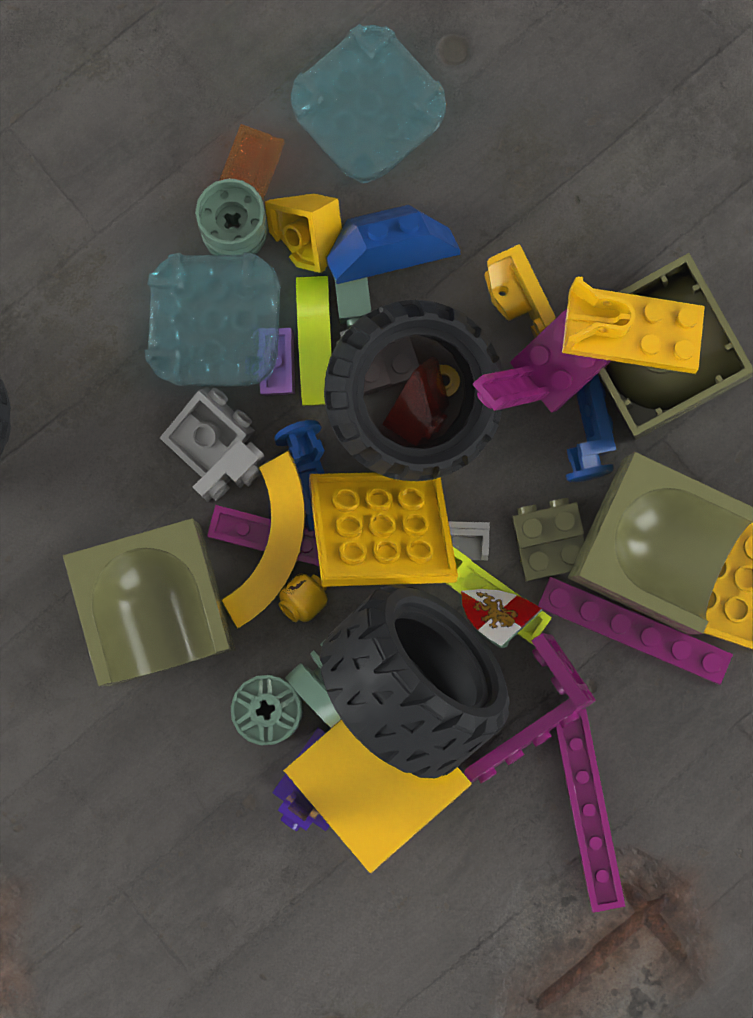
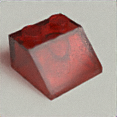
M432 356L413 371L383 423L384 426L415 446L424 438L429 441L435 432L438 433L448 418L444 412L449 405L438 359Z

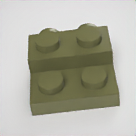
M568 498L550 501V508L537 511L536 505L518 508V515L512 516L511 520L525 582L571 572L584 543V531L577 502L569 503Z

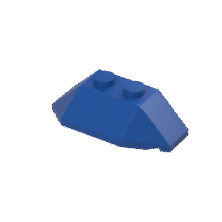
M405 205L347 219L327 256V264L336 284L460 255V248L450 228L416 208Z

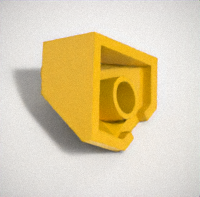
M313 193L265 201L269 233L277 242L280 240L284 242L292 253L289 258L295 266L318 273L325 271L327 256L342 230L338 198Z

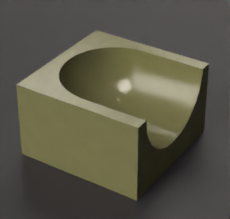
M690 253L619 291L620 293L705 306L699 370L696 374L616 361L609 362L599 372L636 440L753 376V367Z
M634 452L621 460L568 579L683 633L703 634L709 622L706 620V611L712 590L736 541L743 531L753 523V507Z
M188 519L63 555L98 686L116 685L236 650L202 527L195 519Z

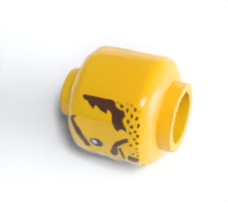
M303 573L297 574L279 592L281 601L279 602V607L293 622H298L299 620L308 622L326 606L327 596L325 590L327 587H322L321 579L314 574L311 577Z

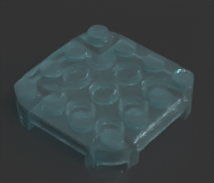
M359 24L352 28L350 35L307 72L304 74L301 72L293 81L294 85L291 92L292 111L298 123L342 172L360 183L377 180L392 170L438 129L446 114L445 90L439 80L436 82L395 37V32L386 25L385 27H380L376 25L361 26Z
M243 252V255H182L181 253L168 255V259L160 263L153 274H149L147 283L151 288L148 350L144 351L146 362L149 363L154 373L164 381L178 386H249L268 380L276 365L279 339L280 285L274 268L256 254Z

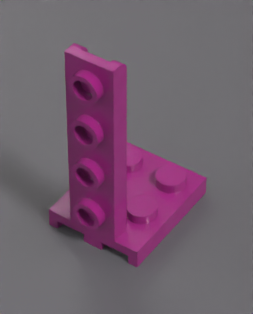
M565 309L510 361V364L515 369L484 374L473 383V386L478 390L477 396L486 407L493 408L494 411L541 400L552 413L563 406L611 361L562 353L567 309Z
M541 633L531 640L536 647L532 650V653L542 667L547 666L554 674L551 678L553 685L561 695L564 693L568 695L569 699L467 767L464 775L470 782H475L476 780H479L481 784L497 774L495 770L497 766L503 762H506L508 766L525 755L522 749L531 743L535 747L541 745L552 737L549 732L559 724L563 729L580 718L577 714L578 711L597 701L553 635Z

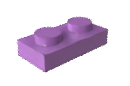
M292 328L259 329L260 394L263 396L295 394L294 330Z

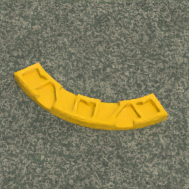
M289 450L259 466L271 503V528L266 549L254 572L240 587L222 599L237 629L255 618L275 599L292 573L301 550L306 518L303 487L296 464Z

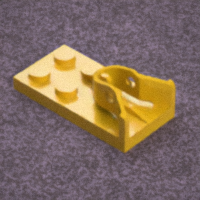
M518 244L488 259V271H486L484 277L491 302L508 321L528 312L534 324L530 328L534 338H536L556 319V316L521 245ZM499 292H504L506 296H501Z
M576 277L569 289L562 353L696 374L699 370L705 306L595 289L585 283L583 277Z

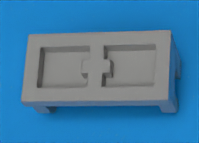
M448 521L453 547L471 560L488 561L490 522Z

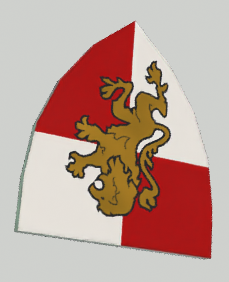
M488 589L461 591L462 608L468 622L480 635L499 648L507 647L509 641L542 611L541 607L529 600L504 591Z

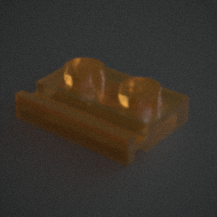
M240 124L220 180L229 178L243 180L253 186L262 197V201H264L285 145V140Z

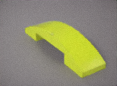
M328 276L296 277L302 406L325 405V377L332 355Z
M453 547L458 577L456 583L446 584L459 594H461V591L488 589L518 595ZM541 611L517 635L533 644L531 640L542 633L552 617Z

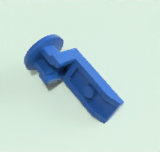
M598 374L576 394L587 442L567 449L568 459L573 469L572 473L565 475L568 482L594 480L606 476L614 470L613 464L601 465L600 456L615 451L616 446L612 433L613 421L607 412L605 404L606 392Z
M303 420L290 424L281 429L274 437L277 446H289V452L296 464L303 487L305 523L309 532L315 530L309 476L310 474H325L320 462L325 450L321 440L316 438V434L321 431L322 427L316 420Z

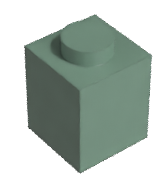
M365 277L340 284L335 282L340 324H346L347 328H350L357 320L371 312L368 278Z

